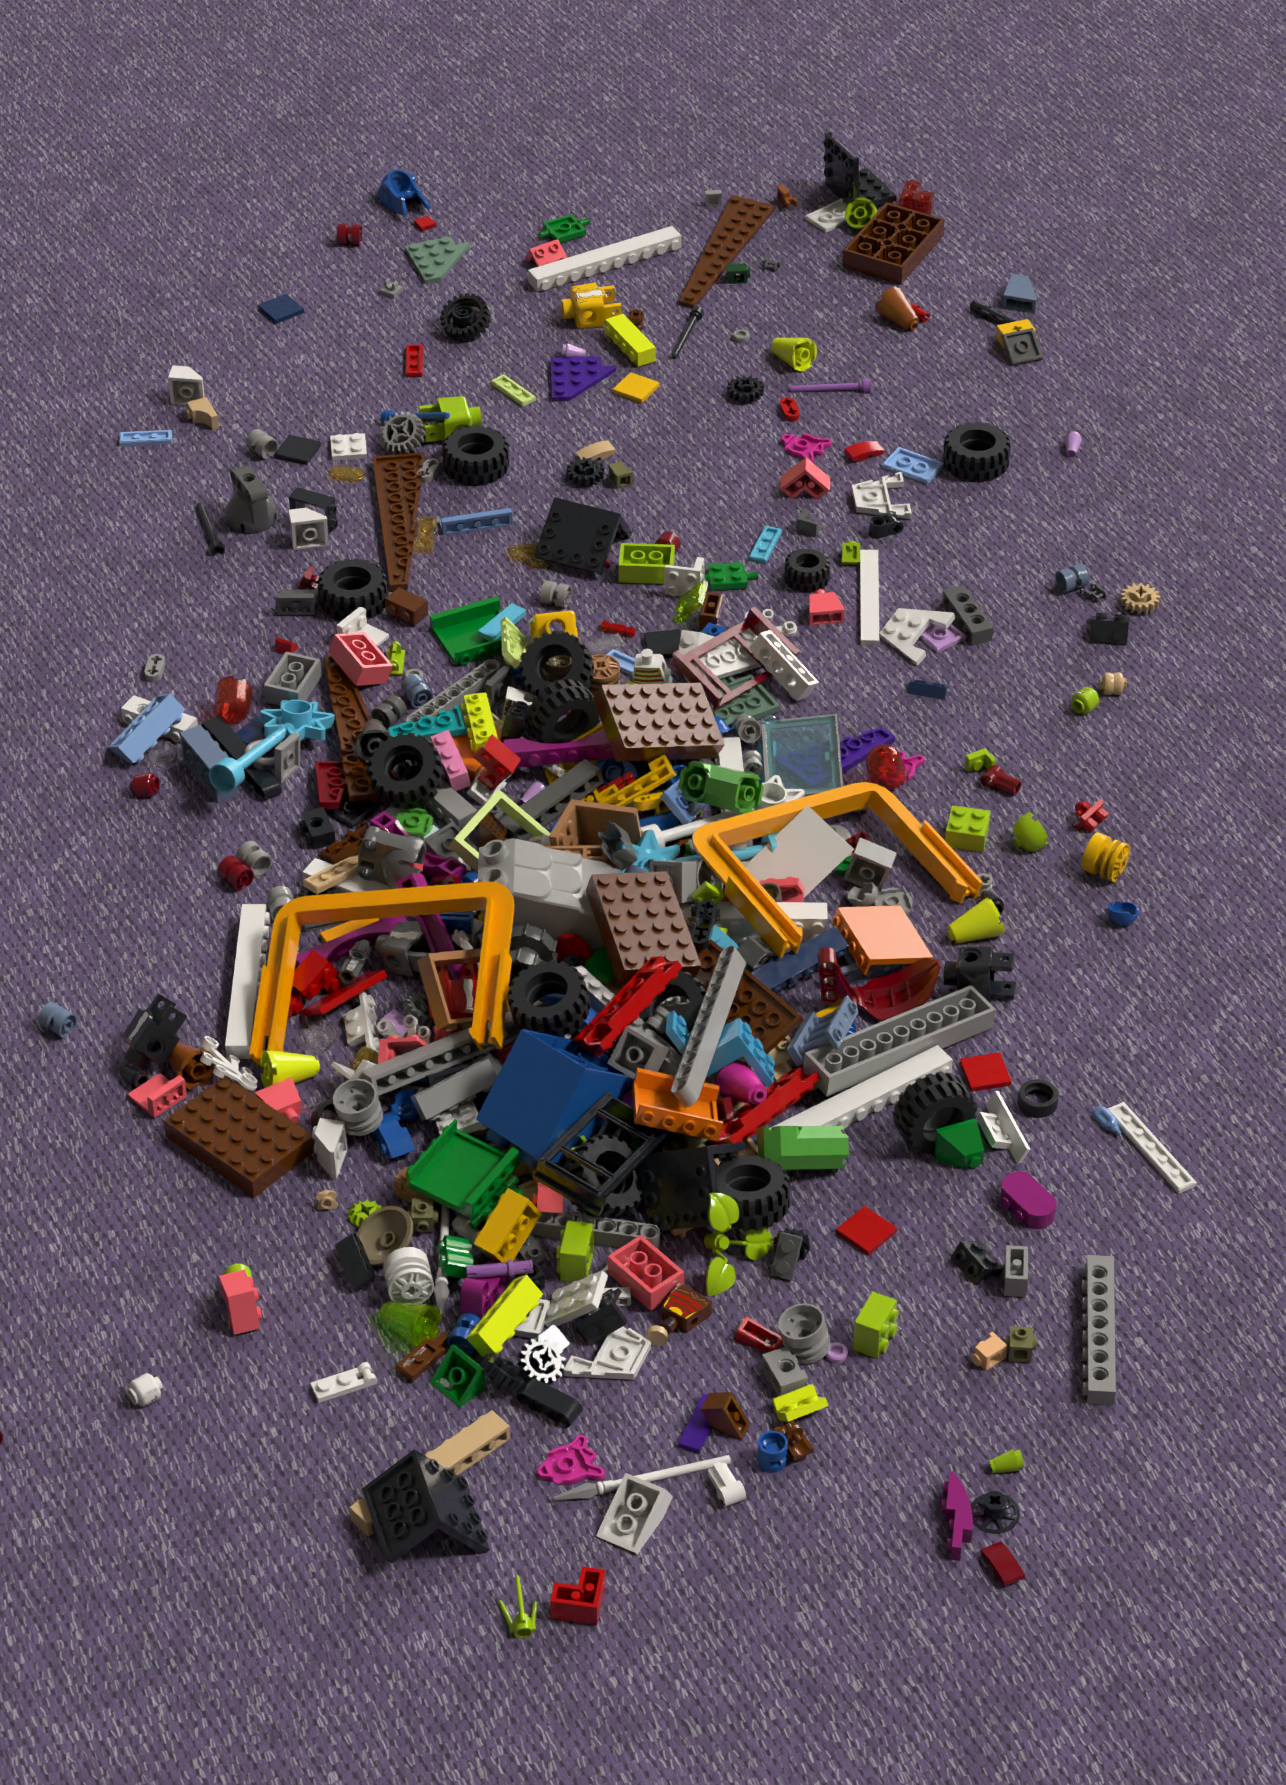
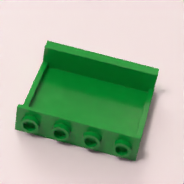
M497 596L430 615V629L456 666L466 665L472 661L483 660L489 656L502 654L501 636L493 641H488L478 636V631L502 612L500 609V599Z
M454 1119L449 1126L446 1125L442 1134L431 1142L430 1147L420 1154L417 1162L409 1166L406 1171L407 1187L473 1219L519 1166V1150L512 1147L505 1153L458 1130L457 1120Z

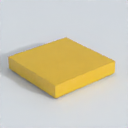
M630 372L613 389V394L643 403L660 386V382Z

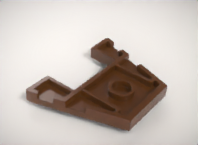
M361 822L357 825V830L354 832L350 830L345 834L346 838L341 841L336 840L319 853L322 859L336 864L358 853L363 839L361 836L366 833L367 828L370 827L369 824Z

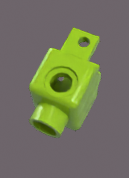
M463 396L437 398V404L419 406V413L449 412L450 414L449 419L424 420V423L439 422L424 425L426 442L445 441L448 435L462 427L482 426L480 407L468 408L466 398Z

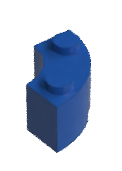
M393 1111L383 1114L381 1125L370 1133L380 1143V1150L387 1159L415 1151L407 1128H401L398 1122L401 1119Z

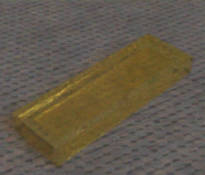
M419 517L415 553H433L437 517Z

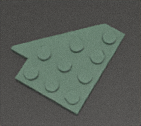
M451 236L421 243H412L405 246V251L424 283L429 284L441 281L470 248V243L455 244Z
M751 674L735 680L732 676L722 678L721 681L732 691L754 677ZM761 684L716 710L711 705L714 717L720 716L729 728H732L734 719L741 714L750 715L755 720L780 711L779 703Z

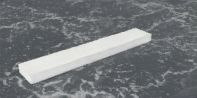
M1124 1102L1107 1109L1117 1119L1119 1128L1178 1194L1196 1186L1197 1182Z

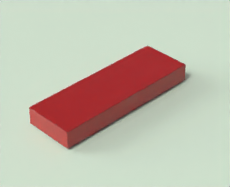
M422 344L406 345V378L423 377Z

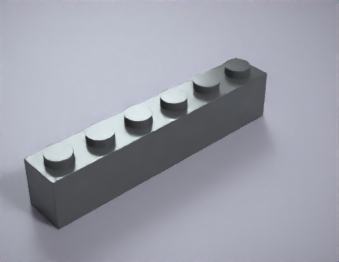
M584 759L522 804L520 808L544 827L564 812L571 799L581 800L603 784L601 770ZM508 815L500 820L508 829V838L526 840L531 836Z

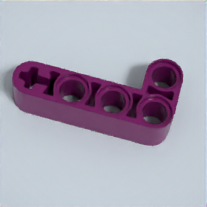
M489 1260L486 1264L501 1263V1262H496V1261H491V1260ZM509 1276L477 1279L465 1278L461 1287V1314L470 1313L482 1319L501 1295L510 1279Z

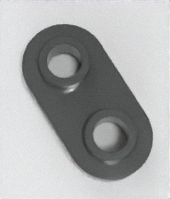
M529 1234L518 1254L523 1261L534 1257L538 1265L541 1266L546 1260L545 1251L533 1235Z

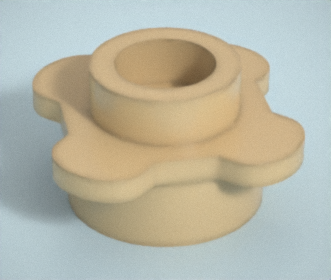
M323 1190L317 1193V1209L338 1208V1203L336 1202L337 1193L330 1190Z

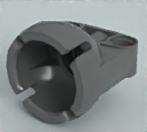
M248 465L231 470L230 477L233 485V496L229 500L225 512L229 526L235 531L242 533V524H244L246 534L260 533L270 529L276 521L277 508L272 497L267 494L265 486Z
M371 826L367 828L360 844L358 875L364 880L378 881L398 889L396 881L411 873H421L420 869L410 867L407 863L423 864L426 853V841L420 837L412 835L401 836Z

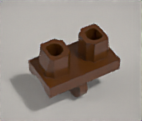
M794 1420L789 1421L784 1426L773 1428V1431L780 1432L787 1438V1452L794 1462L803 1461L807 1458V1455L814 1453V1447L803 1434L802 1427L797 1425Z

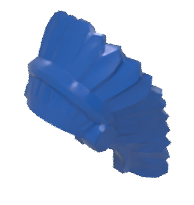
M396 169L386 174L382 179L377 194L378 200H380L379 203L387 206L391 211L407 216L404 200L414 198L415 196L426 209L429 210L431 208L427 199L418 189L414 174H408L403 170Z

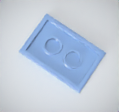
M898 447L886 459L881 468L894 473L902 472V476L928 484L942 470L944 463Z

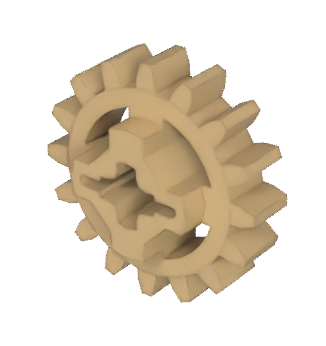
M1133 583L1132 587L1127 585L1126 589H1122L1120 601L1121 606H1125V610L1131 609V613L1138 611V614H1141V612L1148 614V610L1154 612V608H1158L1160 596L1159 591H1155V587L1149 588V584L1144 586L1140 583L1137 586Z

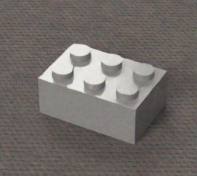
M285 652L264 684L265 703L281 706L282 700L306 701L322 677L320 659Z

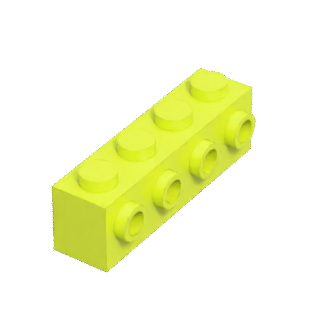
M624 314L606 319L605 334L613 340L614 344L618 345L632 362L639 367L656 361V347Z
M487 694L464 695L461 711L462 715H464L468 739H472L470 740L471 751L476 753L480 745L493 734L497 739L498 737Z
M527 1275L514 1279L468 1334L467 1340L482 1357H485L486 1354L495 1356L503 1349L502 1344L515 1334V1328L526 1321L528 1312L538 1306V1300L543 1293Z

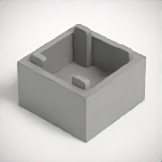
M650 861V872L667 871L678 903L694 902L692 893L696 890V861Z

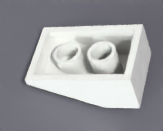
M625 1473L596 1537L638 1554L664 1518L673 1496L664 1488Z

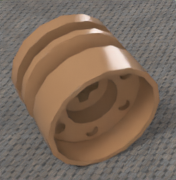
M606 654L592 655L594 677L589 679L591 685L587 689L594 696L601 685L620 684V664L617 659Z

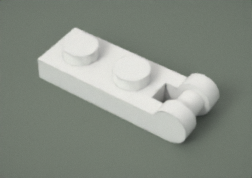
M364 1362L357 1368L311 1382V1388L318 1403L375 1385L377 1384V1378L375 1374L371 1373L372 1368L370 1364ZM363 1376V1379H357V1377Z

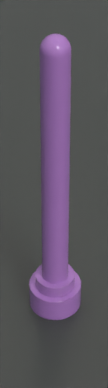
M863 379L859 383L790 386L788 390L789 392L860 390L863 393H869L870 379Z

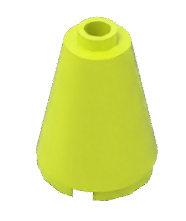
M775 338L771 343V352L797 371L802 372L810 368L812 360L815 361L816 344L809 338Z
M989 898L982 900L948 925L949 930H946L949 940L955 941L957 944L1003 935L1005 933L1004 925L999 921L998 917H1000V914L993 901Z
M267 1050L263 1051L260 1057V1067H264V1074L260 1075L265 1088L292 1078L295 1084L315 1077L317 1072L320 1071L319 1061L310 1055Z

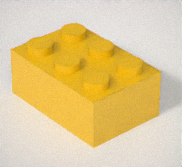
M508 1188L500 1196L498 1205L489 1214L485 1226L477 1233L473 1244L492 1261L503 1263L507 1262V1260H512L513 1262L542 1213L528 1198Z

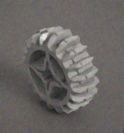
M401 411L400 415L395 413L394 417L389 416V421H384L385 426L380 427V443L384 450L389 454L393 453V455L409 454L411 451L416 452L415 448L421 447L420 442H424L423 437L426 436L425 426L422 424L421 419L410 412L405 414Z

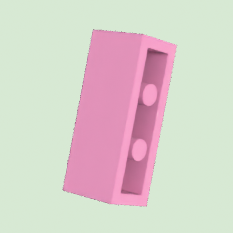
M449 730L431 736V741L434 747L437 748L443 763V771L450 787L458 791L471 786L468 771Z

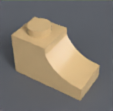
M207 397L187 402L186 416L194 424L202 423L208 425L212 430L219 428L218 415Z

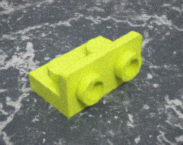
M813 1384L772 1399L777 1417L780 1421L786 1422L828 1406L826 1397L817 1396Z

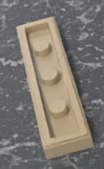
M359 852L304 879L303 886L315 894H319L358 874Z

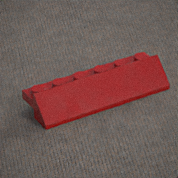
M663 956L651 957L573 1041L599 1058L623 1034L626 1026L639 1018V1014L652 1004V1000L665 990V986L678 976L677 972L682 968V965L679 961L666 962Z
M801 1068L788 1071L766 1088L767 1096L765 1100L758 1105L746 1103L738 1109L740 1113L734 1115V1118L723 1120L718 1141H707L712 1145L746 1141L757 1132V1128L767 1125L813 1090L815 1087L814 1083L821 1078L817 1072L804 1074Z

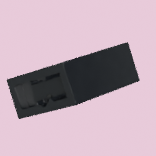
M299 487L289 496L290 510L305 508V504L323 508L327 517L328 535L337 528V506L334 497Z

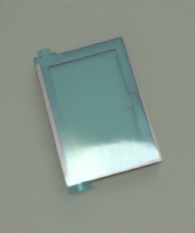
M837 714L777 720L775 716L769 715L765 718V721L761 722L765 782H768L774 775H778L785 789H803L805 791L804 797L843 787Z

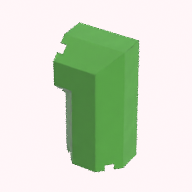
M691 761L688 768L681 770L678 786L685 795L683 797L685 800L705 803L740 813L754 811L752 810L754 806L758 807L761 804L764 787L758 781L760 779L759 775Z
M775 1126L771 1129L769 1127L757 1128L758 1156L763 1159L765 1157L769 1158L772 1162H777L785 1171L844 1169L846 1164H842L843 1159H848L849 1156L847 1134H842L843 1126Z

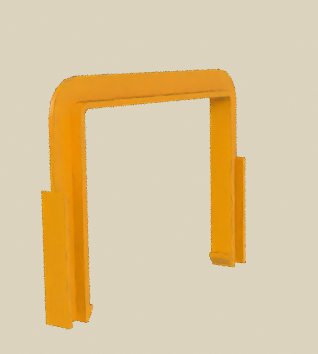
M867 782L850 784L705 824L697 828L692 836V845L695 851L725 885L724 894L779 958H782L785 950L790 948L794 953H798L803 937L802 928L795 925L727 846L781 831L807 805L822 819L865 807L871 808L950 894L949 898L955 902L963 903L964 897L969 894L974 899L977 898L983 883L926 820H924L922 826L894 794L882 786Z
M486 881L312 895L289 901L278 911L273 923L267 967L265 965L262 967L249 1052L256 1065H260V1057L262 1052L265 1051L267 1038H269L267 1050L284 1052L283 1045L300 930L304 924L486 910L473 1022L472 1028H469V1033L478 1049L482 1051L483 1045L486 1043L488 1022H490L488 1043L489 1045L495 1044L497 1049H502L512 963L509 951L515 907L513 895L506 886L499 882Z

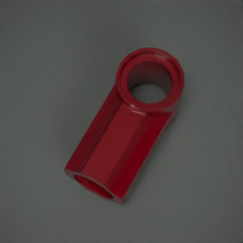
M997 765L991 766L980 779L983 786L986 785L992 790L996 787L1012 795H1016L1022 786V781L1005 774L1004 770Z

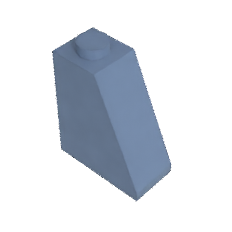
M1012 274L1003 295V308L1035 313L1037 298L1029 276Z

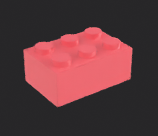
M365 632L335 634L328 650L334 661H336L356 686L386 683L393 667Z
M642 1235L608 1256V1274L621 1286L630 1287V1293L650 1311L665 1302L678 1282L684 1285V1271Z

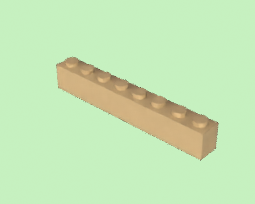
M491 1410L486 1415L480 1416L477 1421L468 1427L461 1429L452 1438L445 1440L442 1445L433 1451L427 1452L425 1456L435 1459L441 1466L448 1467L453 1473L459 1475L510 1440V1426ZM365 1497L355 1501L350 1507L351 1521L369 1537L376 1532Z

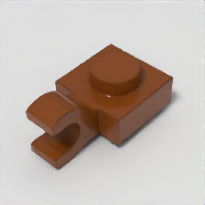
M783 184L777 186V199L787 209H790V205L797 207L798 200L791 197L790 191Z

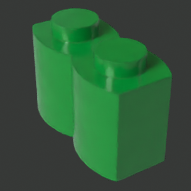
M444 1235L443 1240L438 1242L437 1253H440L438 1266L441 1268L443 1275L462 1279L466 1278V1265H473L470 1239Z

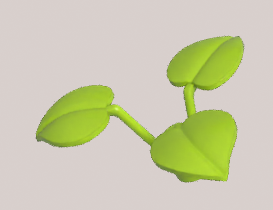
M721 1193L709 1194V1223L717 1231L710 1232L705 1236L704 1245L719 1257L712 1259L708 1265L706 1274L707 1296L720 1294L729 1289L735 1282L734 1267L727 1264L728 1259L719 1251L727 1249L729 1244L746 1245V1257L751 1260H758L768 1253L773 1244V1236L766 1227L757 1231L755 1229L746 1231V1241L729 1240L725 1234H722L730 1230L731 1224L738 1220L739 1207L734 1199Z

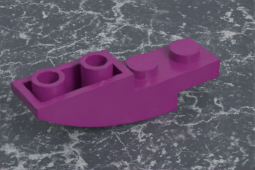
M950 1472L949 1481H944L943 1495H947V1500L942 1499L941 1513L946 1514L945 1522H950L949 1533H953V1538L948 1537L947 1551L951 1552V1560L960 1561L962 1542L971 1543L972 1509L961 1481L954 1472Z

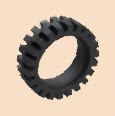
M465 293L464 296L459 294V298L454 296L453 301L448 300V305L445 304L443 306L444 310H441L440 322L446 334L453 340L457 339L462 342L464 339L465 342H469V338H471L473 341L475 336L479 338L481 332L483 334L486 332L485 328H488L491 322L489 308L479 295ZM458 306L477 307L480 310V316L471 326L459 329L451 326L452 311Z

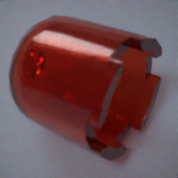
M233 676L222 678L217 683L214 711L216 716H220L228 724H237L244 721L250 712L253 688L244 678H241V680L233 679Z
M881 744L873 747L866 756V769L870 783L882 786L890 792L895 791L894 788L900 784L904 785L907 779V771L902 757L895 747Z

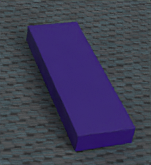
M707 1394L702 1395L678 1442L679 1448L700 1454L713 1428L700 1410L708 1396Z

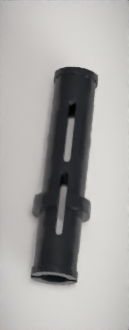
M973 300L970 304V310L996 323L1006 324L1016 321L991 309V306L983 305L976 300Z

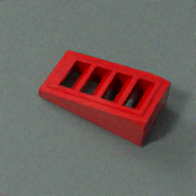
M747 1316L733 1338L735 1341L765 1352L779 1349L783 1342L779 1334ZM763 1336L767 1337L765 1342L761 1340ZM771 1339L777 1341L773 1346L769 1344Z

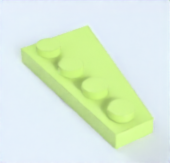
M505 616L500 620L502 655L504 656V661L516 669L519 663L522 662L520 658L522 653H526L525 647L527 644H531V642Z

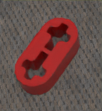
M782 398L780 400V410L785 420L789 422L799 420L800 411L795 400L792 398Z

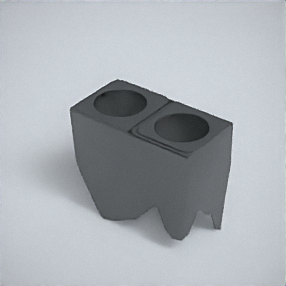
M606 821V832H598L599 838L603 841L601 848L610 861L622 871L638 859L628 833L616 823L613 824ZM621 840L626 845V848L617 850L616 845Z

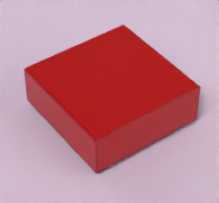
M429 216L414 220V224L421 231L436 227V223Z

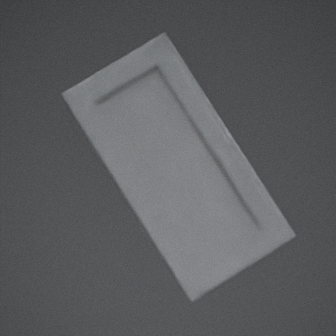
M618 633L584 643L591 656L607 654L612 649L621 650L625 648V643Z

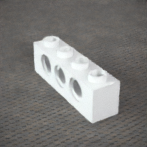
M771 630L760 633L749 647L754 657L765 666L768 672L772 673L778 683L784 686L790 693V696L797 701L807 698L818 685L819 681Z
M133 695L121 708L122 720L129 725L151 701ZM182 713L183 717L177 723L173 722L169 726V732L164 736L171 738L175 742H181L180 732L198 726L196 717Z

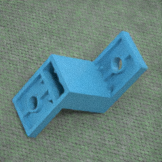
M675 1011L667 1014L666 1034L683 1056L691 1032L687 1029L684 1018L681 1015L678 1016ZM737 1018L723 1027L706 1077L744 1056L767 1088L774 1083L775 1062L770 1054L766 1055L763 1051L761 1041L753 1037L749 1025L746 1022L743 1023L740 1018Z

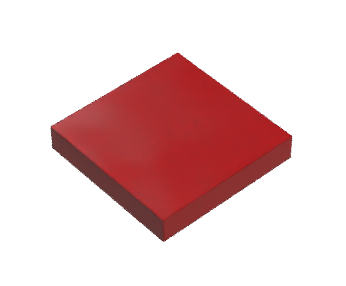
M1000 1052L960 1058V1065L971 1092L1011 1086L1012 1081Z
M866 1206L836 1229V1234L868 1256L897 1233V1227Z

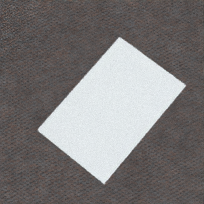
M807 805L774 837L777 840V847L774 852H772L771 846L768 843L746 864V868L759 883L760 880H767L768 878H799L805 888V898L854 849Z

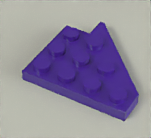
M596 356L550 358L552 402L572 400L616 372V366H602L601 357Z

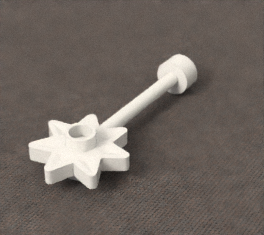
M774 775L768 782L762 783L764 790L761 804L758 807L754 806L752 810L756 811L803 798L805 791L803 789H785L780 776ZM731 810L661 831L656 824L641 827V833L643 834L645 830L652 829L659 848H663L665 843L693 835L697 828L716 822L718 818L734 817L745 813Z

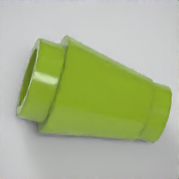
M1012 1449L989 1460L993 1474L1020 1471V1468H1024L1020 1450L1014 1451Z

